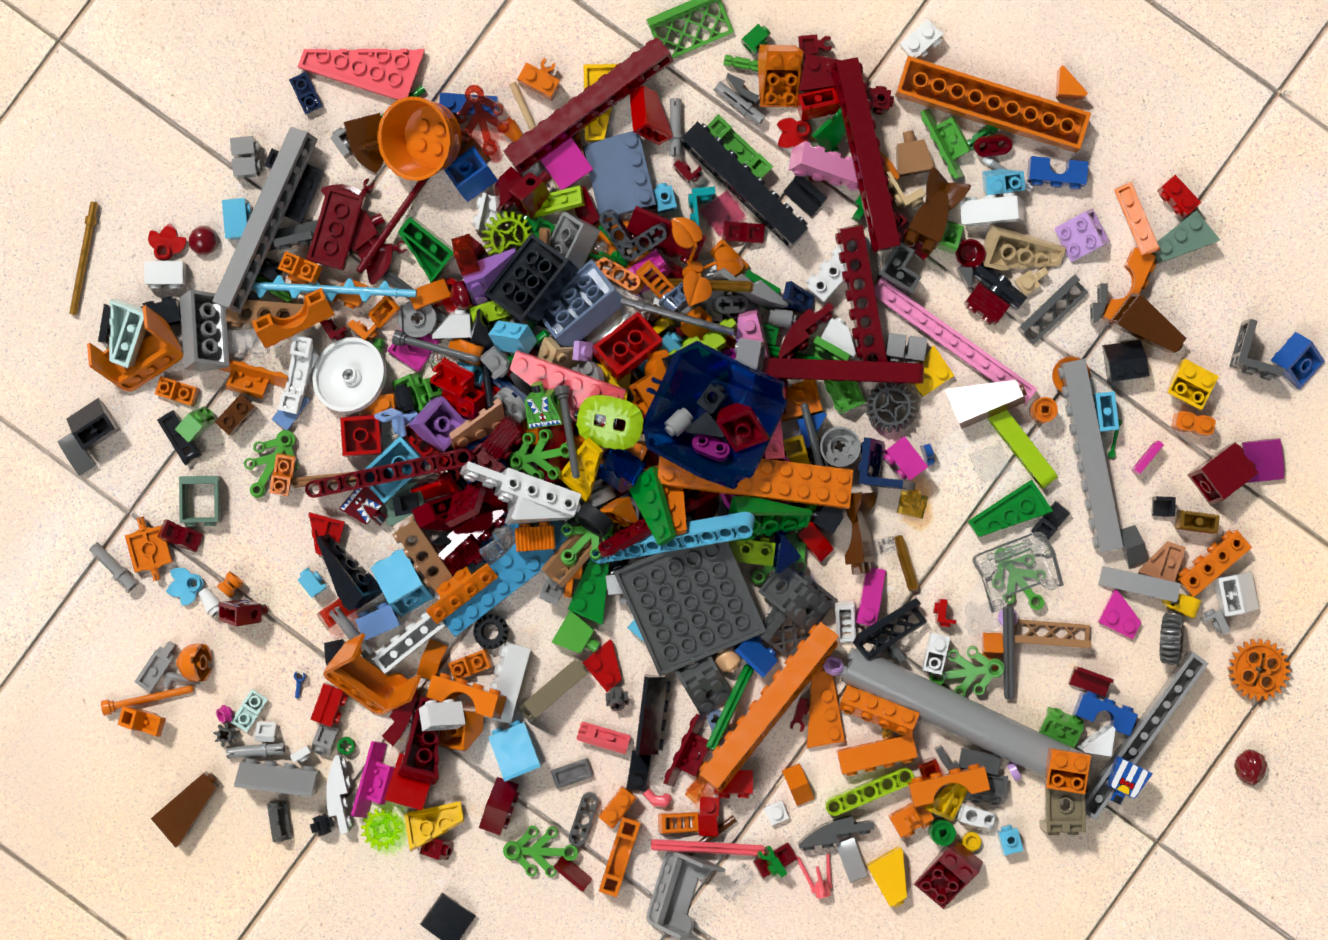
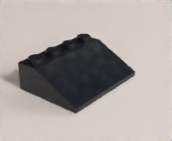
M531 233L484 294L522 324L528 325L532 330L579 269L569 259Z
M649 674L644 676L635 755H658L659 750H663L664 739H660L661 731H665L666 720L663 719V712H667L669 702L665 700V695L670 693L671 681H667L668 677Z

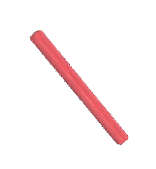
M651 840V850L744 856H758L757 852L761 851L763 855L765 854L764 845Z

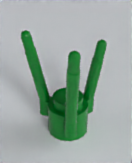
M599 226L602 233L611 241L603 227ZM616 250L611 255L602 251L599 252L600 255L589 253V256L600 260L605 257L624 268L629 263Z

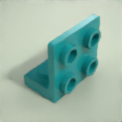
M715 186L693 188L691 194H688L689 208H693V213H690V220L694 221L698 226L697 201H700V204L711 203V200L715 199L716 195Z

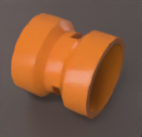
M228 571L224 581H220L217 587L224 594L232 598L235 595V590L240 588L244 582Z

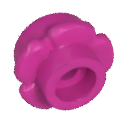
M221 705V708L216 710V716L221 723H230L233 711L230 707Z

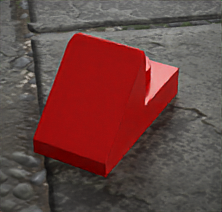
M700 797V814L698 815L699 836L719 837L720 799L718 797Z

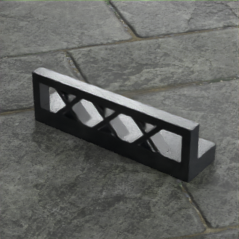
M917 598L911 600L856 635L853 644L866 660L874 657L927 623L925 617L918 610L921 604ZM914 614L920 622L916 624L909 623L908 618ZM896 624L904 626V632H894V626ZM879 635H890L889 641H878ZM870 643L874 644L875 647L872 652L868 653L863 645Z

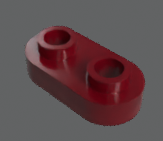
M1003 134L983 136L976 139L973 149L980 157L1005 155L1010 152L1012 141ZM1003 141V144L998 146L999 142ZM982 143H985V146L983 148H980V145Z

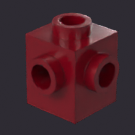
M885 86L868 88L867 99L871 102L873 114L883 115L884 112H888L889 107L893 108L894 96H891V90H887Z

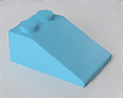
M400 436L365 469L421 458L422 456L405 437ZM426 460L423 463L424 469L430 465ZM407 464L405 472L410 475L413 469L410 464ZM388 468L386 471L387 477L391 479L394 475V471L391 468ZM373 472L368 473V480L370 482L375 480ZM416 477L370 486V489L383 503H386Z

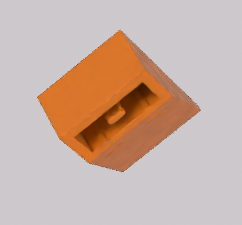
M760 45L758 56L760 107H797L803 51L796 45Z

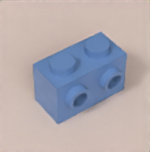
M387 602L376 606L377 610L370 613L367 610L358 614L359 618L355 619L360 633L365 634L364 641L401 625L397 613L390 605H387Z

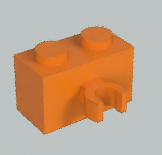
M544 58L541 61L540 70L526 62L517 78L518 83L552 101L561 85L559 79L549 75V73L555 70V63L550 68H546L545 63L547 59Z
M909 803L888 815L900 838L903 836L908 838L915 834L914 830L921 827L924 829L932 824L931 821L934 817L930 811L926 810L927 805L913 807L912 803Z

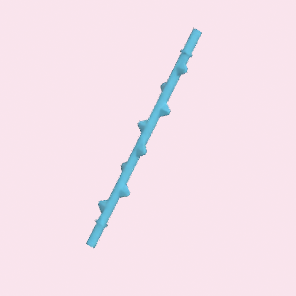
M278 275L273 283L254 282L251 288L256 290L259 298H263L267 290L289 291L292 298L296 299L301 292H313L320 288L323 289L329 301H333L337 294L360 295L363 302H367L371 295L395 296V298L417 297V290L391 289L387 281H383L379 288L355 287L352 279H347L343 286L320 285L318 280L316 284H289L284 282L281 275Z

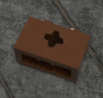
M240 394L218 417L215 423L228 435L233 436L258 407L245 395Z

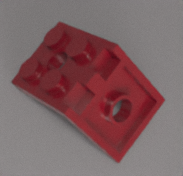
M483 482L477 484L470 483L466 486L465 490L461 492L459 490L455 491L445 523L451 528L473 516L477 517L491 511L503 509L507 514L508 502H503L498 499V496L494 495L495 487L493 489L487 488L482 485Z

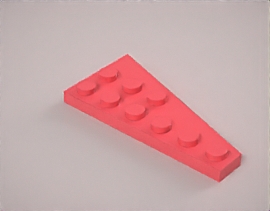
M304 49L298 68L384 97L399 100L410 96L425 49Z
M519 350L515 351L510 367L512 372L530 386L538 381H542L545 390L569 385L571 394L569 395L568 404L570 416L573 419L576 408H580V405L586 398L594 395H606L624 399L627 391L626 389Z

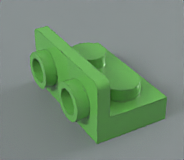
M816 336L807 352L809 356L824 360L847 361L850 357L849 353L819 336Z
M419 372L408 374L392 382L394 390H396L395 386L406 383L407 387H412L416 403L413 410L417 413L431 400L423 383L424 379Z
M824 380L825 389L830 394L833 405L840 415L866 403L857 382Z
M1048 707L1039 732L1075 748L1084 730V721L1076 715L1064 713L1059 708Z

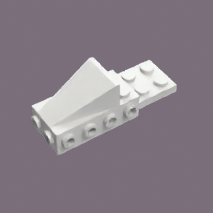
M468 461L460 472V475H463L465 480L483 482V486L491 489L496 487L494 495L498 496L499 500L503 502L512 501L505 521L506 524L567 521L574 517L581 507L579 503L580 493L511 468H507L502 473Z

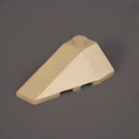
M990 224L984 241L986 251L984 266L1002 271L1010 268L1026 269V267L1034 266L1038 268L1060 266L1066 247L1007 227Z

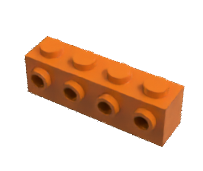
M1238 530L1226 531L1221 536L1222 540L1220 542L1212 543L1206 549L1208 551L1203 556L1200 554L1192 561V566L1189 568L1185 567L1178 572L1177 575L1179 577L1176 578V581L1181 583V587L1189 596L1195 597L1252 548Z
M849 685L845 689L839 710L846 714L859 717L864 721L874 723L882 728L912 738L920 715L919 712Z

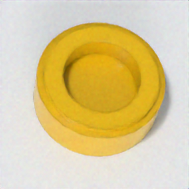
M967 832L963 835L961 843L973 852L980 848L981 838L975 832Z

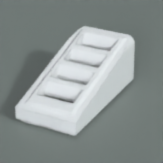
M854 601L835 602L836 634L839 635L840 643L853 642L856 637ZM851 616V619H840V617ZM851 624V627H840V625ZM840 632H852V635H840Z

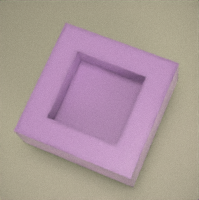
M574 341L573 360L592 362L593 342Z

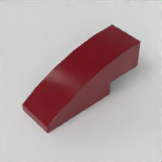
M418 688L412 701L396 708L389 716L394 723L386 730L382 737L392 746L399 741L410 724L418 701Z

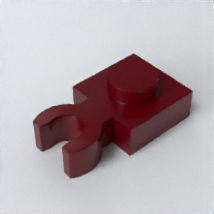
M817 34L798 36V46L803 51V56L806 53L818 55L819 49L825 52L832 50V46L826 47L824 45L825 41L831 40L830 36H824L821 40H818Z

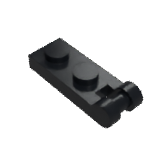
M175 410L157 419L185 466L191 463L190 460L195 457L199 458L202 456L194 441L187 442L175 430L181 422ZM189 446L191 452L185 454L183 449Z

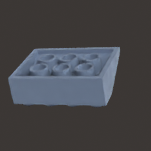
M631 131L583 146L585 158L593 168L589 174L599 217L608 209L614 210L619 216L633 213L635 206L645 210L656 208L640 135Z
M591 259L579 269L541 320L562 347H574V341H581L623 306L620 304L622 296Z

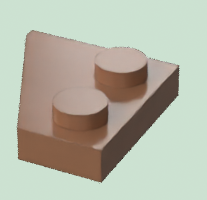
M1167 541L1139 569L1138 573L1175 582L1186 547Z

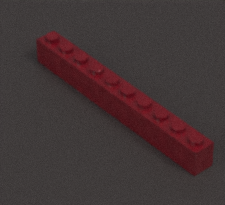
M658 37L648 41L640 50L633 52L628 59L617 64L613 70L602 75L598 81L586 87L578 96L571 98L563 107L556 109L547 119L540 121L532 130L525 132L520 139L509 144L503 150L506 157L521 175L674 62L671 53Z
M858 57L834 62L831 68L873 253L894 249L901 245V234L897 231L896 227L897 216L892 209L893 198L888 191L889 181L887 175L884 174V159L880 156L879 152L880 141L875 134L876 123L871 116L872 106L870 100L867 99V84L863 81L862 77L863 66L859 62Z

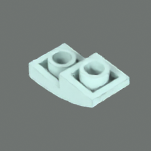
M251 689L232 719L231 724L247 733L268 699Z

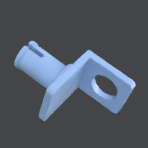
M390 408L375 414L374 417L382 422L391 420L393 432L404 437L406 436L405 425L410 424L418 414L415 410L403 414L396 409Z

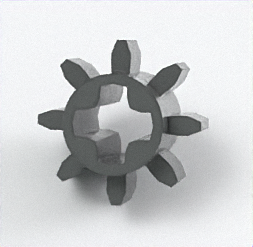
M613 687L610 689V693H605L606 706H610L612 710L620 711L625 708V705H629L628 691L624 692L623 688Z
M226 723L224 728L219 724V731L213 732L214 735H217L215 742H222V747L226 745V742L233 745L232 739L238 738L237 735H234V731L237 728H230L229 723ZM228 731V738H223L224 732Z

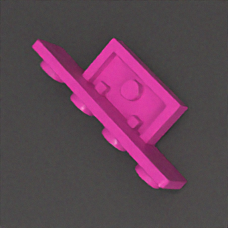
M372 741L370 744L351 816L366 818L371 801L383 805L386 803L385 796L395 768L382 763L387 746L386 743Z

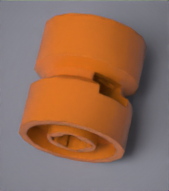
M1042 397L1033 401L1029 408V415L1037 423H1046L1053 420L1058 412L1056 402L1049 397Z

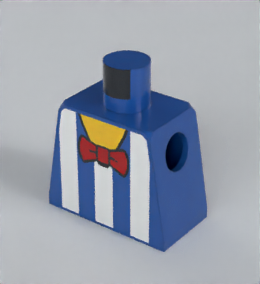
M1116 755L1107 782V786L1115 789L1110 800L1121 805L1126 795L1135 799L1153 773Z

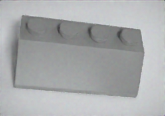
M190 289L180 297L183 363L186 370L202 372L229 367L226 308L212 302L215 293Z
M246 758V761L240 762L234 782V787L312 797L317 793L319 770H315L314 766L309 765L297 768L296 764L284 763V766L276 765V761L265 760V763L257 762L258 759Z

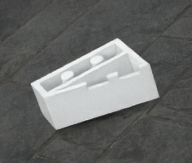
M1005 193L1003 197L996 198V195L984 196V199L977 200V197L965 198L966 201L960 202L961 222L965 227L990 225L993 223L1008 224V222L1013 221L1026 223L1024 200L1019 196H1015V193Z

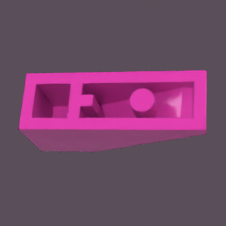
M871 567L872 573L865 574L855 619L856 623L869 626L877 622L886 570Z

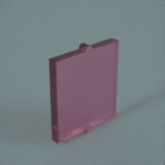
M727 191L700 210L708 221V225H711L719 236L723 234L724 221L738 222L746 216L739 208L738 202L734 201Z

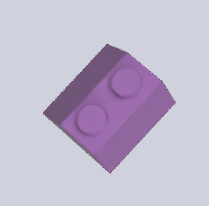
M435 397L427 403L411 421L409 426L421 439L444 452L451 444L449 433L462 425L465 420L444 397Z

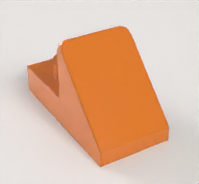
M982 632L981 654L990 660L994 658L1001 660L1002 653H1004L1002 633ZM993 665V666L991 667L992 670H998V669H999V667H998L997 665Z

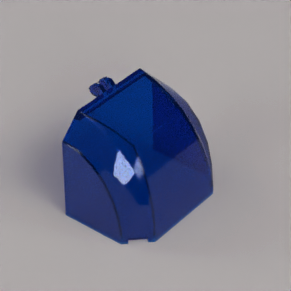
M695 341L676 351L663 379L660 380L656 377L651 379L653 383L660 384L658 390L656 391L651 387H647L646 390L655 395L643 419L646 448L697 477L735 489L738 487L737 483L746 477L751 478L754 475L787 406V399L783 395L785 382L700 341ZM717 382L722 384L727 389L726 392L730 394L720 409L735 403L751 407L770 437L768 441L735 452L726 437L712 436L726 442L730 447L728 459L722 462L700 455L693 450L692 440L697 434L684 431L679 437L675 435L672 437L665 430V422L677 410L682 408L688 410L694 418L691 421L692 423L707 412L696 402L709 384H717ZM712 392L710 399L713 402H717L718 395ZM719 410L714 414L716 418H718Z

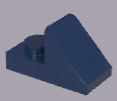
M793 281L786 282L782 300L789 303V305L784 309L801 313L806 312L809 308L812 310L815 296Z

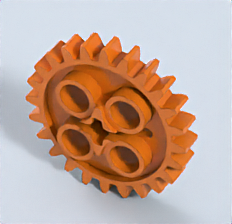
M1258 638L1257 643L1254 639H1250V645L1244 641V648L1237 646L1236 648L1239 652L1231 653L1235 658L1228 659L1233 664L1227 667V669L1232 670V673L1227 676L1234 678L1230 684H1237L1235 691L1242 689L1241 696H1245L1248 693V699L1250 700L1255 695L1256 701H1260L1261 696L1264 700H1268V695L1275 698V691L1282 693L1279 687H1287L1283 681L1290 680L1285 675L1291 672V670L1286 669V666L1291 663L1284 661L1288 655H1281L1283 648L1276 650L1277 643H1273L1270 646V640H1266L1263 644L1261 638ZM1252 652L1256 654V660L1253 663L1249 661V655ZM1270 658L1275 661V665L1271 669L1267 666V661ZM1256 667H1260L1262 672L1255 670ZM1245 671H1249L1251 674L1248 681L1243 679ZM1264 677L1269 679V684L1266 687H1263L1261 683Z

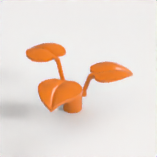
M677 217L671 220L674 240L680 247L686 249L693 246L689 260H687L688 265L682 270L684 294L689 307L704 302L712 294L709 280L701 277L704 270L717 265V271L725 268L735 276L741 272L744 263L736 251L725 246L716 250L714 254L715 262L702 266L700 262L692 261L697 249L696 242L702 239V231L694 221L684 217Z

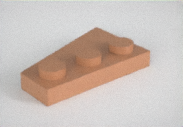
M499 398L493 401L495 405L488 410L484 408L479 411L480 415L477 418L467 420L449 433L454 450L482 439L494 431L505 418L502 402Z

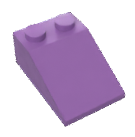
M515 248L460 266L465 285L474 306L492 301L484 293L516 253Z

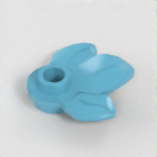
M186 568L172 569L170 573L175 581L169 585L166 593L171 596L180 597L181 605L191 604L195 600L196 593L203 588L204 582L202 577L198 574H191ZM192 580L197 581L196 587L191 585Z

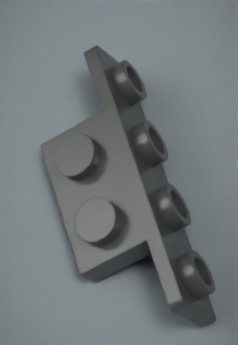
M318 220L278 229L268 251L276 249L284 251L292 249L291 246L294 245L306 246L311 244L310 242L312 241Z

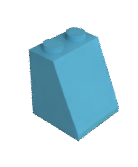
M403 549L394 551L391 556L377 561L375 565L370 567L387 602L400 617L433 599L423 578L414 568L412 559L407 558Z
M520 719L511 724L509 723L510 727L503 730L502 727L492 730V735L489 736L504 781L532 771L542 765L525 721L520 722Z

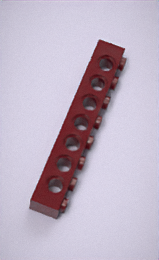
M858 224L838 228V233H835V239L841 249L838 255L840 263L844 266L842 278L843 282L847 283L848 288L845 291L847 302L850 301L851 305L849 317L851 321L853 320L855 327L852 328L854 340L857 339L858 347H855L857 358H860V361H867L868 357L874 354L876 357L875 362H887L863 225ZM850 241H854L856 247L850 252L847 249V244ZM853 260H857L859 267L853 271L850 264ZM857 279L862 281L860 289H855L854 282ZM860 298H864L866 301L863 308H859L857 305ZM863 317H868L869 324L866 327L861 326V319ZM870 335L872 337V343L866 346L864 344V339L866 336Z

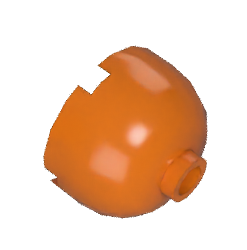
M203 643L190 644L180 652L176 665L181 675L187 680L200 682L206 681L209 678L212 668H208V660L212 662V655L208 645Z

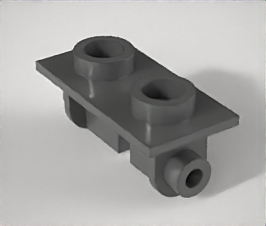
M286 801L267 804L272 841L283 842L292 839Z

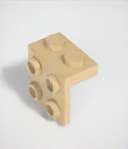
M888 171L885 174L889 181L888 191H891L894 196L893 202L897 208H901L904 211L909 207L914 209L922 204L921 202L924 201L923 198L926 194L923 188L905 197L892 173Z
M544 337L537 355L538 358L568 369H572L582 362L573 360V347H560L551 337Z

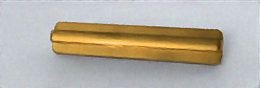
M902 535L893 537V542L908 590H916L919 586Z

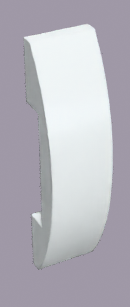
M298 335L293 336L288 381L286 382L285 391H282L278 410L294 414L299 412L310 374L313 351L312 338Z

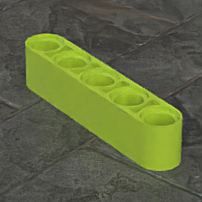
M1008 410L987 418L1040 488L1044 490L1058 479L1056 472Z
M906 767L898 768L829 797L825 801V809L832 816L840 815L908 786L907 782H912L911 778H914V774ZM904 771L909 772L910 775L907 781L900 780V774ZM885 779L892 781V786L889 789L882 787V782ZM871 786L874 788L872 796L864 794L866 787ZM849 794L856 795L857 799L853 804H849L846 801ZM833 801L839 804V808L836 811H830L828 808L829 804Z

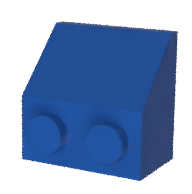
M474 146L444 169L467 203L498 180Z
M1295 332L1283 347L1275 353L1271 362L1274 366L1285 368L1283 376L1295 387L1301 389L1324 364L1325 360L1311 340Z
M757 635L741 642L734 651L764 678L778 660L775 658L777 654L770 647L766 649L762 645L764 641Z

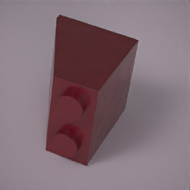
M1236 442L1227 445L1187 474L1210 505L1225 500L1258 474L1255 464L1246 457L1244 449Z

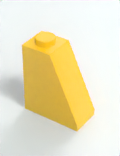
M897 846L866 864L888 905L895 908L902 905L904 899L907 898L903 850L900 846Z

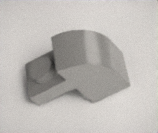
M547 577L539 598L547 603L557 605L566 584L564 587H561Z

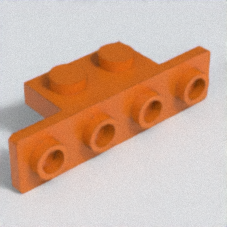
M229 359L228 368L218 369L230 373L226 389L263 399L268 384L285 388L288 381V376L282 372L269 371L264 367L251 366L242 361L237 362Z
M487 563L473 574L467 566L457 571L452 578L443 582L436 589L440 599L426 609L427 614L436 624H439L498 578L497 574Z

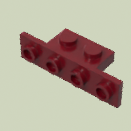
M696 713L691 719L690 728L681 740L680 749L675 753L673 763L665 773L664 784L674 787L682 770L698 778L701 772L699 769L711 751L706 747L708 739L699 735L707 717Z

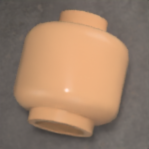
M734 646L714 654L713 660L720 671L732 673L741 666L742 658L734 651L736 649Z

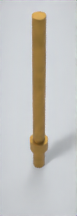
M90 201L88 216H85L84 224H86L69 311V314L77 315L93 227L96 226L97 221L95 216L98 203Z

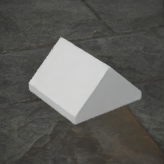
M1105 724L1078 744L1076 748L1084 753L1112 757L1116 729L1111 725Z

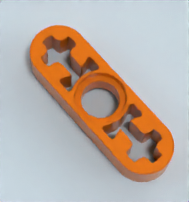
M605 257L597 262L596 265L614 284L631 294H638L642 291L644 287L643 281L631 271ZM603 266H609L612 269L611 272L606 268L603 269ZM624 272L622 279H615L617 273ZM630 280L633 283H637V285L631 286L628 283V281Z

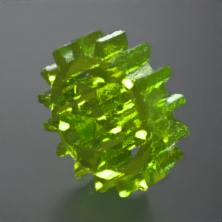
M383 807L381 812H379L378 808H375V814L369 812L367 813L369 819L363 818L366 825H361L360 827L365 829L361 836H367L364 842L370 841L371 848L378 845V850H381L382 846L387 850L389 849V843L393 846L396 845L394 839L400 840L401 837L398 833L403 832V829L399 828L402 821L397 822L396 819L399 815L393 816L392 809L387 813L386 807ZM384 816L380 821L373 820L375 817ZM390 821L394 824V830L391 829ZM383 824L385 825L384 829L386 831L380 833L379 828L377 826H381ZM369 827L373 829V837L370 834ZM385 836L390 838L387 841H379L382 837Z

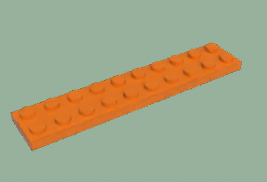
M661 445L658 478L663 486L849 509L853 470L748 456L741 458L729 455L725 461L718 462L696 453L693 449Z

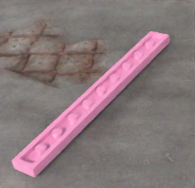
M880 278L875 285L874 291L877 300L992 382L1017 379L1018 384H1023L1027 393L1024 396L1026 402L1023 404L1026 405L1037 390L1036 387L883 278Z

